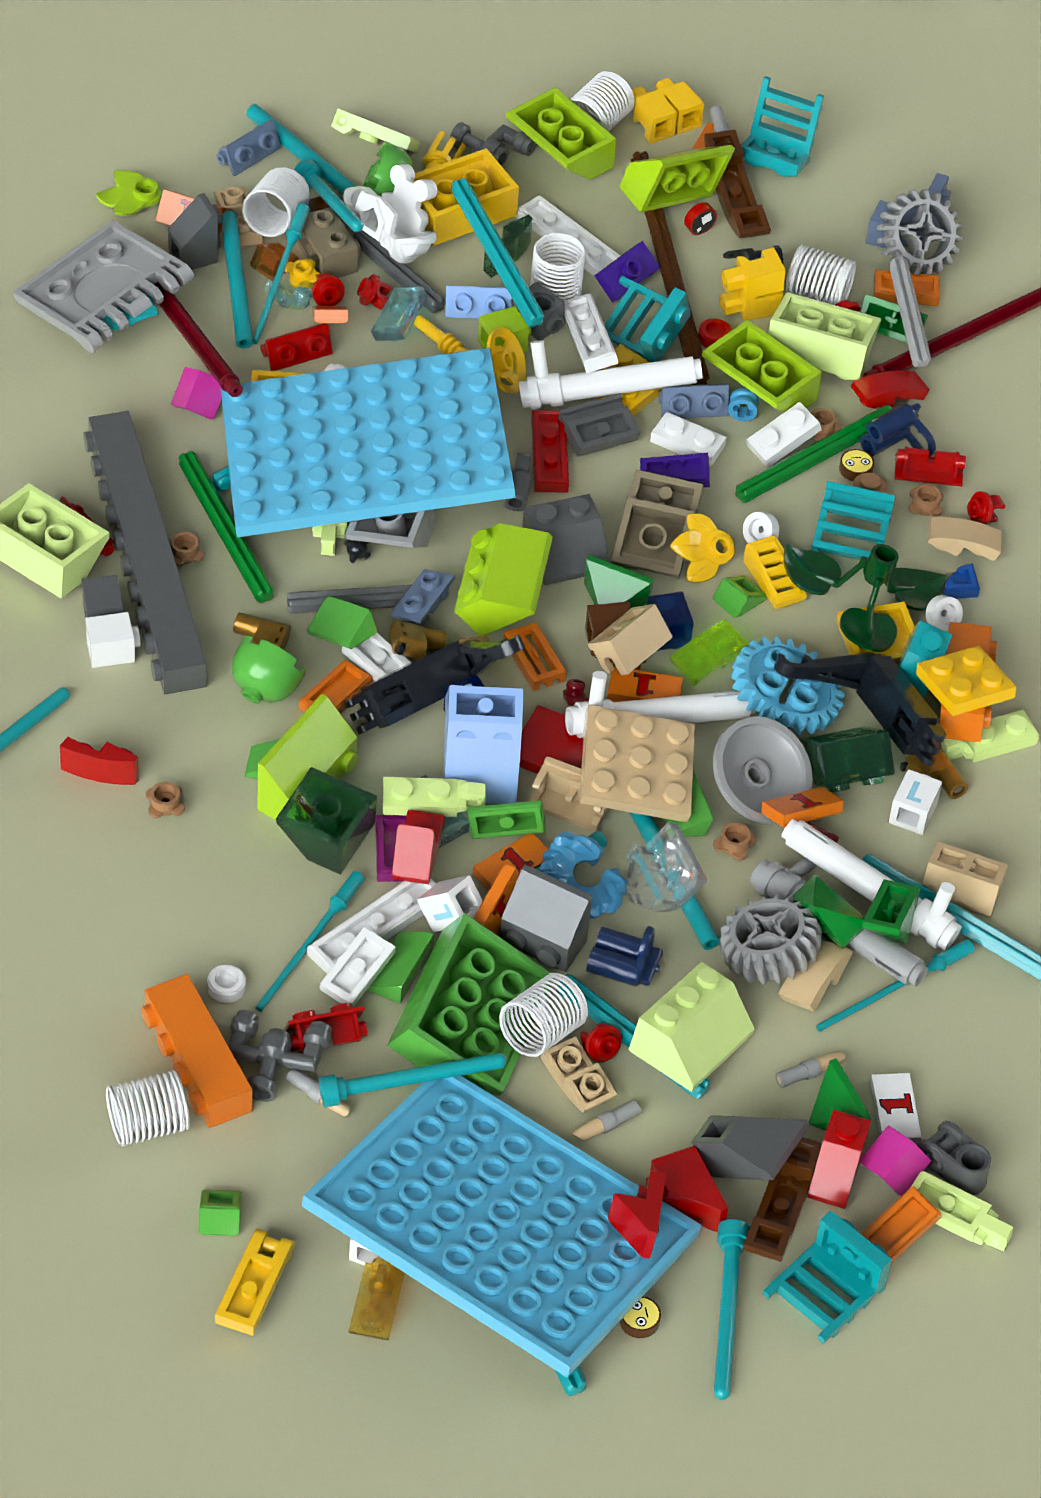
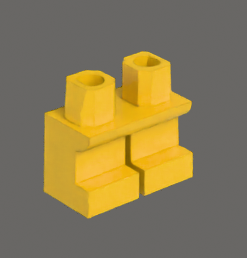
M668 77L659 80L655 85L654 91L647 92L642 86L632 89L635 99L633 122H640L645 128L644 137L650 144L673 137L675 133L679 135L702 126L704 102L684 81L675 84Z
M774 247L762 250L761 258L751 261L746 257L737 256L736 267L721 270V281L726 293L719 294V304L724 315L740 312L744 321L774 315L783 299L782 291L784 290L786 270Z

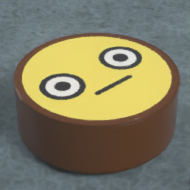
M851 449L842 454L839 471L844 478L854 481L860 474L873 473L874 459L868 452L860 449Z
M643 1296L620 1320V1326L629 1336L647 1338L658 1330L661 1310L654 1300Z

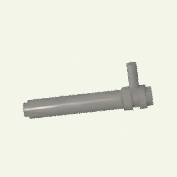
M804 857L787 869L776 861L770 862L765 859L753 871L750 884L755 887V892L761 896L773 898L778 893L784 900L788 896L794 895L806 884L802 877L817 865ZM864 929L847 945L848 948L907 986L911 984L915 987L918 986L928 972V968L924 966L922 959L888 937Z

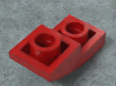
M909 370L876 373L855 380L851 384V388L860 398V402L871 409H877L884 405H890L893 408L897 398L904 401L910 399L925 400L930 390L915 371Z
M68 736L60 745L61 770L85 779L108 784L135 785L139 780L138 756L126 748H119L106 742L97 751L91 745L79 742Z

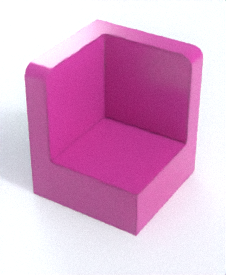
M185 367L171 405L189 410L208 419H214L222 399L220 385L212 375L201 370Z
M889 1125L860 1159V1163L882 1178L900 1196L907 1192L919 1173L924 1171L931 1162L913 1141Z

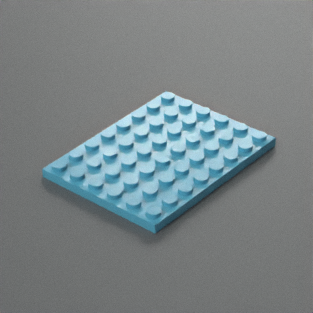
M490 348L240 383L243 391L237 397H231L228 392L223 391L221 388L237 537L516 498Z
M462 1076L423 1082L304 1194L302 1207L567 1378L695 1241L702 1227L701 1224L662 1201L658 1231L650 1259L641 1257L608 1220L614 1194L620 1193L636 1197L639 1186Z

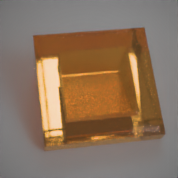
M279 243L258 244L250 266L269 280H274L285 247ZM291 252L288 262L294 263L297 260H301Z

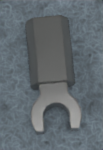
M517 453L515 469L512 471L516 498L505 499L504 507L509 510L523 511L527 505L531 484V474H529L531 454Z

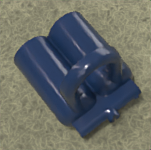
M918 403L912 406L901 404L870 421L867 424L868 433L860 438L862 449L871 456L879 454L904 439H907L913 448L924 449L910 432L912 425L927 441V450H929L930 457L936 451V442L930 431L918 419V412L921 408V405Z
M647 926L641 939L601 927L595 946L589 955L586 972L632 986H639L640 984L649 986L654 973L659 972L660 965L658 963L661 956H663V950L653 946L655 929L652 926Z

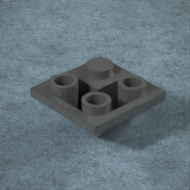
M710 1115L691 1143L693 1146H696L712 1177L774 1180L810 1125L807 1120Z

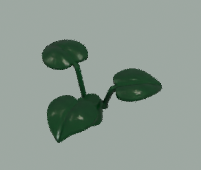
M789 544L786 545L784 550V567L788 577L799 589L810 594L825 595L831 586L839 588L863 568L866 582L873 585L867 611L861 608H849L843 612L839 624L846 638L859 647L872 650L873 652L888 650L893 645L897 636L896 624L889 615L873 613L881 585L885 584L887 592L894 593L896 601L905 602L907 608L926 611L928 603L934 597L940 595L946 580V575L935 572L896 568L899 555L894 548L885 544L875 545L868 558L862 556L859 563L842 577L838 563L825 554L812 550L798 549Z

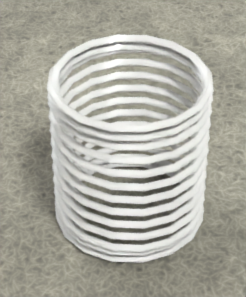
M607 71L598 73L570 99L575 104L577 102L578 107H580L579 102H581L585 113L593 118L584 107L583 103H585L589 112L601 122L595 121L608 132L632 111L635 102L633 92L628 83L621 76ZM606 77H610L611 79L615 80V81L624 89V91H625V93H626V95H627V98H628V103H627L626 96H625L624 92L622 91V89H621L614 81H612V80H610V79H608V78H606ZM604 80H607V81L613 83V84L620 90L621 94H622L623 97H624L626 106L624 105L623 98L621 97V95H620V93L618 92V90H617L612 84H610V83H608V82H606V81H604ZM600 82H603V83L609 85V86L617 93V95L619 96V98H620V100H621L623 109L621 108L620 101H619V99L617 98L616 94H615L609 87H607L606 85H604V84H602V83H600ZM598 85L605 87L614 95L615 99L618 102L620 112L618 110V106L614 98L605 89L601 88ZM596 88H599L600 90L604 91L611 98L615 105V108L611 103L610 99L603 92L597 90ZM598 93H600L609 102L612 109H610L607 102Z
M284 167L269 171L244 200L242 211L245 221L253 231L265 237H277L285 233L291 225L297 205L309 204V186L304 178L292 169ZM266 192L279 198L285 205L287 212L279 210L272 205L266 196Z
M552 233L537 240L533 250L530 286L538 282L546 289L553 291L573 289L566 293L551 292L554 295L573 293L569 296L558 297L560 299L581 296L586 258L585 247L581 241L563 233ZM562 240V241H566V242H571L572 244L576 245L577 247H575V246H573V245H571V244H568V243H564V242H551V243H548V244H545V245H543V244L546 243V242H549V241ZM559 244H561V245L570 246V247L574 248L575 250H577L578 252L572 250L571 248H567V247H563V246H551V247H548V248H545V249H542V248H544V247H546V246H549V245H559ZM560 248H561V249L569 250V251L575 253L577 256H575L574 254H572V253H570V252L562 251V250H550V251H547V252H544V253H542V252H543V251H546V250H549V249H560ZM549 253H564V254H569V255H571L572 257L576 258L577 260L571 258L570 256L561 255V254H550V255H547V256H544V257H542V256H543V255H546V254H549ZM548 257H564V258H568V259L574 261L575 264H574L573 262L569 261V260H565V259H561V258H550V259H547V260H543V259L548 258ZM548 261H563V262L570 263L571 265H568V264H565V263H560V262H551V263H547V262H548ZM547 277H551L554 279H566V281H556L549 279ZM543 279H545V280H547V281H550V282H554V283H568V282H571V283H570V284H566V285H555V284H552V283H548V282L544 281ZM544 284L550 285V286H553V287H568V286H571V285H574V286H572V287H570V288H566V289H554V288L545 286Z
M801 244L792 259L786 279L785 292L832 305L847 300L856 272V262ZM810 266H811V270H810V273H809V277H808L806 286H805V288H804V290H803L804 283H805V280H806V276H807V273H808L809 268H810ZM815 267H816V271H815V275H814V278H813V282H812V285H811L810 290H809V292H808L809 285H810V281H811L812 275H813L814 270H815ZM804 268H805V272H804V275H803V278H802L800 287H799V289H798V285H799V282H800V280H801V277H802V274H803V271H804ZM820 269H821L820 277H819V280H818V283H817L815 292H814V294H813V290H814V287H815V283H816L818 274H819ZM825 271H826V275H825V278H824V282H823L821 291H820V293H819V295H818V292H819V289H820V285H821V282H822L824 273H825ZM830 273H831L830 280H829V283H828V287H827L826 292H825V295H824V297H823L824 290H825V287H826V284H827L829 275H830ZM835 275H836L835 282H834V285H833L831 294H830V296H829V292H830V289H831V285H832L833 280H834V277H835Z
M549 973L501 1008L499 1014L500 1027L504 1037L516 1051L528 1057H538L585 1023L588 1016L587 1002L580 988L569 977L559 973ZM554 979L560 980V981H562L563 983H565V984L572 990V992L574 993V995L576 996V998H577V1000H578V1003H579V1006H580V1019H579V1009H578V1006H577V1003H576L575 998L573 997V995L571 994V992L569 991V989H567L561 982H558V981H556V980H554ZM551 981L554 982V983H556V984H558V985H560V986L568 993V995H569L570 998L572 999V1001H573V1003H574V1006H575V1009H576V1022H575V1012H574V1009H573V1006H572L571 1001L569 1000V998L567 997V995L565 994V992H563L557 985L550 983ZM545 984H548V985H550V986L556 988V989L564 996V998H565L566 1001L568 1002V1004H569V1006H570V1009H571V1012H572V1024H571V1015H570L568 1006H567V1004L565 1003V1001L563 1000V998L561 997V995L558 994L553 988H551V987H549V986H546ZM544 988L551 990L560 999V1001L566 1009L568 1015V1023L564 1009L557 1000V998L554 997L549 991L545 990ZM544 992L547 993V994L556 1002V1004L558 1005V1007L560 1008V1010H561V1012H562L564 1021H562L560 1012H559V1010L557 1009V1007L555 1006V1004L553 1003V1001H552L551 999H549V998L544 994ZM547 1001L552 1005V1007H553L554 1010L556 1011L558 1017L555 1015V1013L553 1012V1010L551 1009V1007L549 1006V1004L547 1003ZM517 1006L519 1007V1014L522 1018L523 1023L526 1025V1027L529 1029L531 1033H533L536 1037L543 1041L537 1040L535 1037H533L522 1025L517 1013ZM513 1007H514V1010H515V1017H516V1019H517V1021H518V1024H519V1026L522 1028V1030L525 1032V1034H526L527 1036H529V1037H530L532 1040H534L535 1042L540 1043V1044H542V1045L536 1044V1043L532 1042L531 1040H529L526 1036H524V1034H523V1033L521 1032V1030L518 1028V1026H517V1024H516V1021H515V1019H514V1016H513ZM521 1008H523L526 1018L533 1026V1028L536 1031H538L541 1035H543V1037H541L535 1031L532 1030V1028L526 1022ZM509 1010H510L511 1020H512V1022H513V1024H514V1027H515V1029L518 1031V1033L521 1035V1037H522L523 1039H525V1040H526L528 1043H530L531 1045L536 1046V1047H539V1048L532 1047V1046L528 1045L527 1043H525L522 1039H520V1037H519V1036L517 1035V1033L514 1031V1029H513V1027H512V1025H511V1022H510V1020H509ZM505 1012H506V1018H507V1023H508V1025H509V1028H510L511 1032L514 1034V1036L517 1038V1040H518L519 1042H521V1043H522L524 1046H526L527 1048H530V1049L535 1050V1051L528 1050V1049L524 1048L523 1046H521L518 1042H516V1040H515V1039L513 1038V1036L510 1034V1032H509V1030H508V1028H507V1025H506V1023H505ZM528 1012L530 1013L531 1017L536 1022V1024L541 1028V1030L537 1028L533 1021L530 1019Z
M173 1069L171 1071L168 1070L167 1074L162 1072L161 1076L156 1073L155 1077L151 1075L148 1079L143 1077L142 1081L137 1078L136 1082L130 1080L129 1084L125 1081L123 1086L118 1083L117 1087L112 1084L106 1088V1101L110 1121L117 1142L122 1147L128 1144L131 1145L132 1142L137 1144L139 1140L143 1142L145 1138L148 1140L151 1137L156 1139L158 1135L162 1137L164 1133L169 1135L170 1132L173 1134L176 1131L184 1132V1130H188L190 1127L189 1110L184 1089L177 1072ZM159 1085H160V1088H161V1091H162V1095H163V1099H164V1104H165V1109H164V1106H163V1102H162V1098H161V1094H160ZM153 1087H154V1091H155V1094H156L159 1111H158V1108H157V1105H156V1101H155V1097H154V1092H153ZM147 1090H148L149 1097H150V1101H151V1105H152V1111H151V1107H150V1103H149V1099H148V1095H147ZM141 1093H142V1096H143V1100H144V1104H145V1108H146V1113H145V1110H144V1106H143V1102H142V1098H141ZM135 1095H136V1099H137V1103H138V1107H139V1112H138V1108H137V1104H136V1100H135ZM129 1098H130V1102H131L133 1114H132V1111H131V1107H130V1103H129ZM123 1101H124V1105H125L127 1117H126V1114H125V1110H124V1106H123ZM133 1129L136 1134V1139L133 1136Z

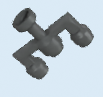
M459 122L450 137L456 138L453 145L455 148L458 149L462 142L467 147L473 149L471 153L487 148L501 166L505 163L509 154L505 144L501 143L502 141L512 145L514 151L527 156L534 152L537 145L523 131L518 132L504 124L492 133L486 141L472 135L470 126L463 122Z
M239 1010L236 1016L233 1017L230 1025L232 1036L228 1047L236 1060L255 1063L262 1062L258 1075L247 1079L252 1088V1098L263 1102H269L274 1099L277 1086L272 1079L277 1065L316 1072L322 1052L329 1048L332 1040V1028L328 1024L321 1021L310 1023L303 1037L305 1043L303 1054L291 1052L293 1046L291 1035L279 1028L270 1029L268 1033L263 1035L260 1046L253 1047L247 1045L249 1039L256 1036L259 1028V1017L249 1010Z

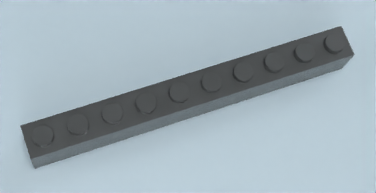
M129 411L88 417L89 431L83 432L84 444L87 452H93V456H91L94 477L100 476L101 479L98 481L99 496L101 501H107L108 503L105 506L108 526L115 527V530L112 532L115 550L122 551L123 556H120L122 574L124 577H130V581L127 583L131 603L137 602L138 607H135L137 625L139 629L145 628L146 631L143 634L145 652L147 655L152 654L154 660H151L154 681L161 682L164 695L207 687L206 660Z

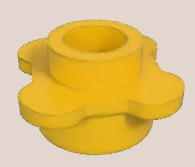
M312 259L297 260L294 263L287 262L284 270L289 274L290 285L299 290L313 287L317 281L315 275L320 274L316 271V262Z

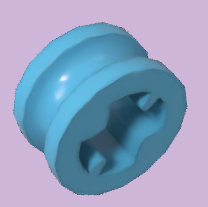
M746 388L734 390L729 397V415L735 420L744 422L754 419L758 413L759 397Z

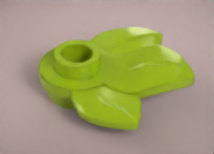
M114 170L116 186L96 193L97 199L103 205L111 208L114 207V214L123 216L133 215L143 208L154 206L162 197L161 189L155 180L144 178L140 173L126 170Z

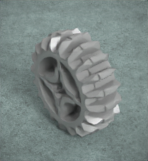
M913 189L908 191L907 196L904 193L897 195V202L891 201L887 204L890 212H882L880 215L886 224H880L876 228L879 232H884V237L878 238L877 243H886L887 246L881 252V255L887 256L891 254L893 257L890 261L893 258L899 259L904 257L908 261L910 273L920 275V273L932 275L933 271L936 273L942 272L944 270L943 264L950 265L953 263V258L950 254L955 255L961 251L954 244V242H961L964 239L963 236L956 234V230L961 229L964 224L960 222L955 223L953 219L959 215V212L957 210L949 212L948 209L952 201L946 200L940 204L941 194L934 193L930 196L928 189H923L920 193ZM917 207L916 214L912 215L911 223L904 226L900 225L904 214L910 208ZM932 215L938 221L940 229L934 226ZM921 228L920 231L923 230L925 235L931 236L919 239L920 236H917L916 232L911 230ZM900 238L907 241L908 252L902 246ZM940 241L936 252L925 260L924 252L928 251L930 242Z
M778 893L773 899H767L762 895L760 901L753 902L748 899L747 907H736L735 915L726 917V924L721 927L720 949L725 964L729 967V970H733L737 978L745 977L749 984L759 979L763 986L769 980H775L779 984L781 978L787 976L794 980L796 971L807 972V963L816 962V955L821 951L822 930L820 923L817 922L809 908L804 909L800 901L794 902L792 895L784 900Z

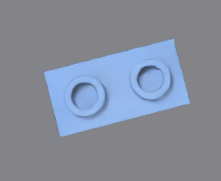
M446 285L445 317L479 319L481 315L512 307V297L506 287Z

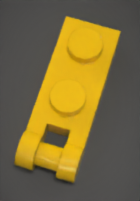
M255 1229L215 1313L216 1324L252 1336L254 1335L283 1270L292 1257L295 1248L294 1240L285 1237L278 1240L269 1237V1232ZM266 1252L272 1254L273 1258L262 1255V1253Z

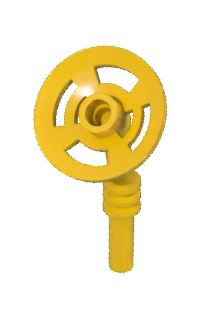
M418 315L414 319L413 325L437 343V348L444 354L470 351L464 348V344L452 334H445L424 316ZM504 327L496 328L490 333L487 341V348H490L496 384L505 393L520 392L519 381L526 380V361L522 347L516 336L509 329ZM496 337L501 338L505 342L503 346H495ZM506 378L511 385H504L500 379Z

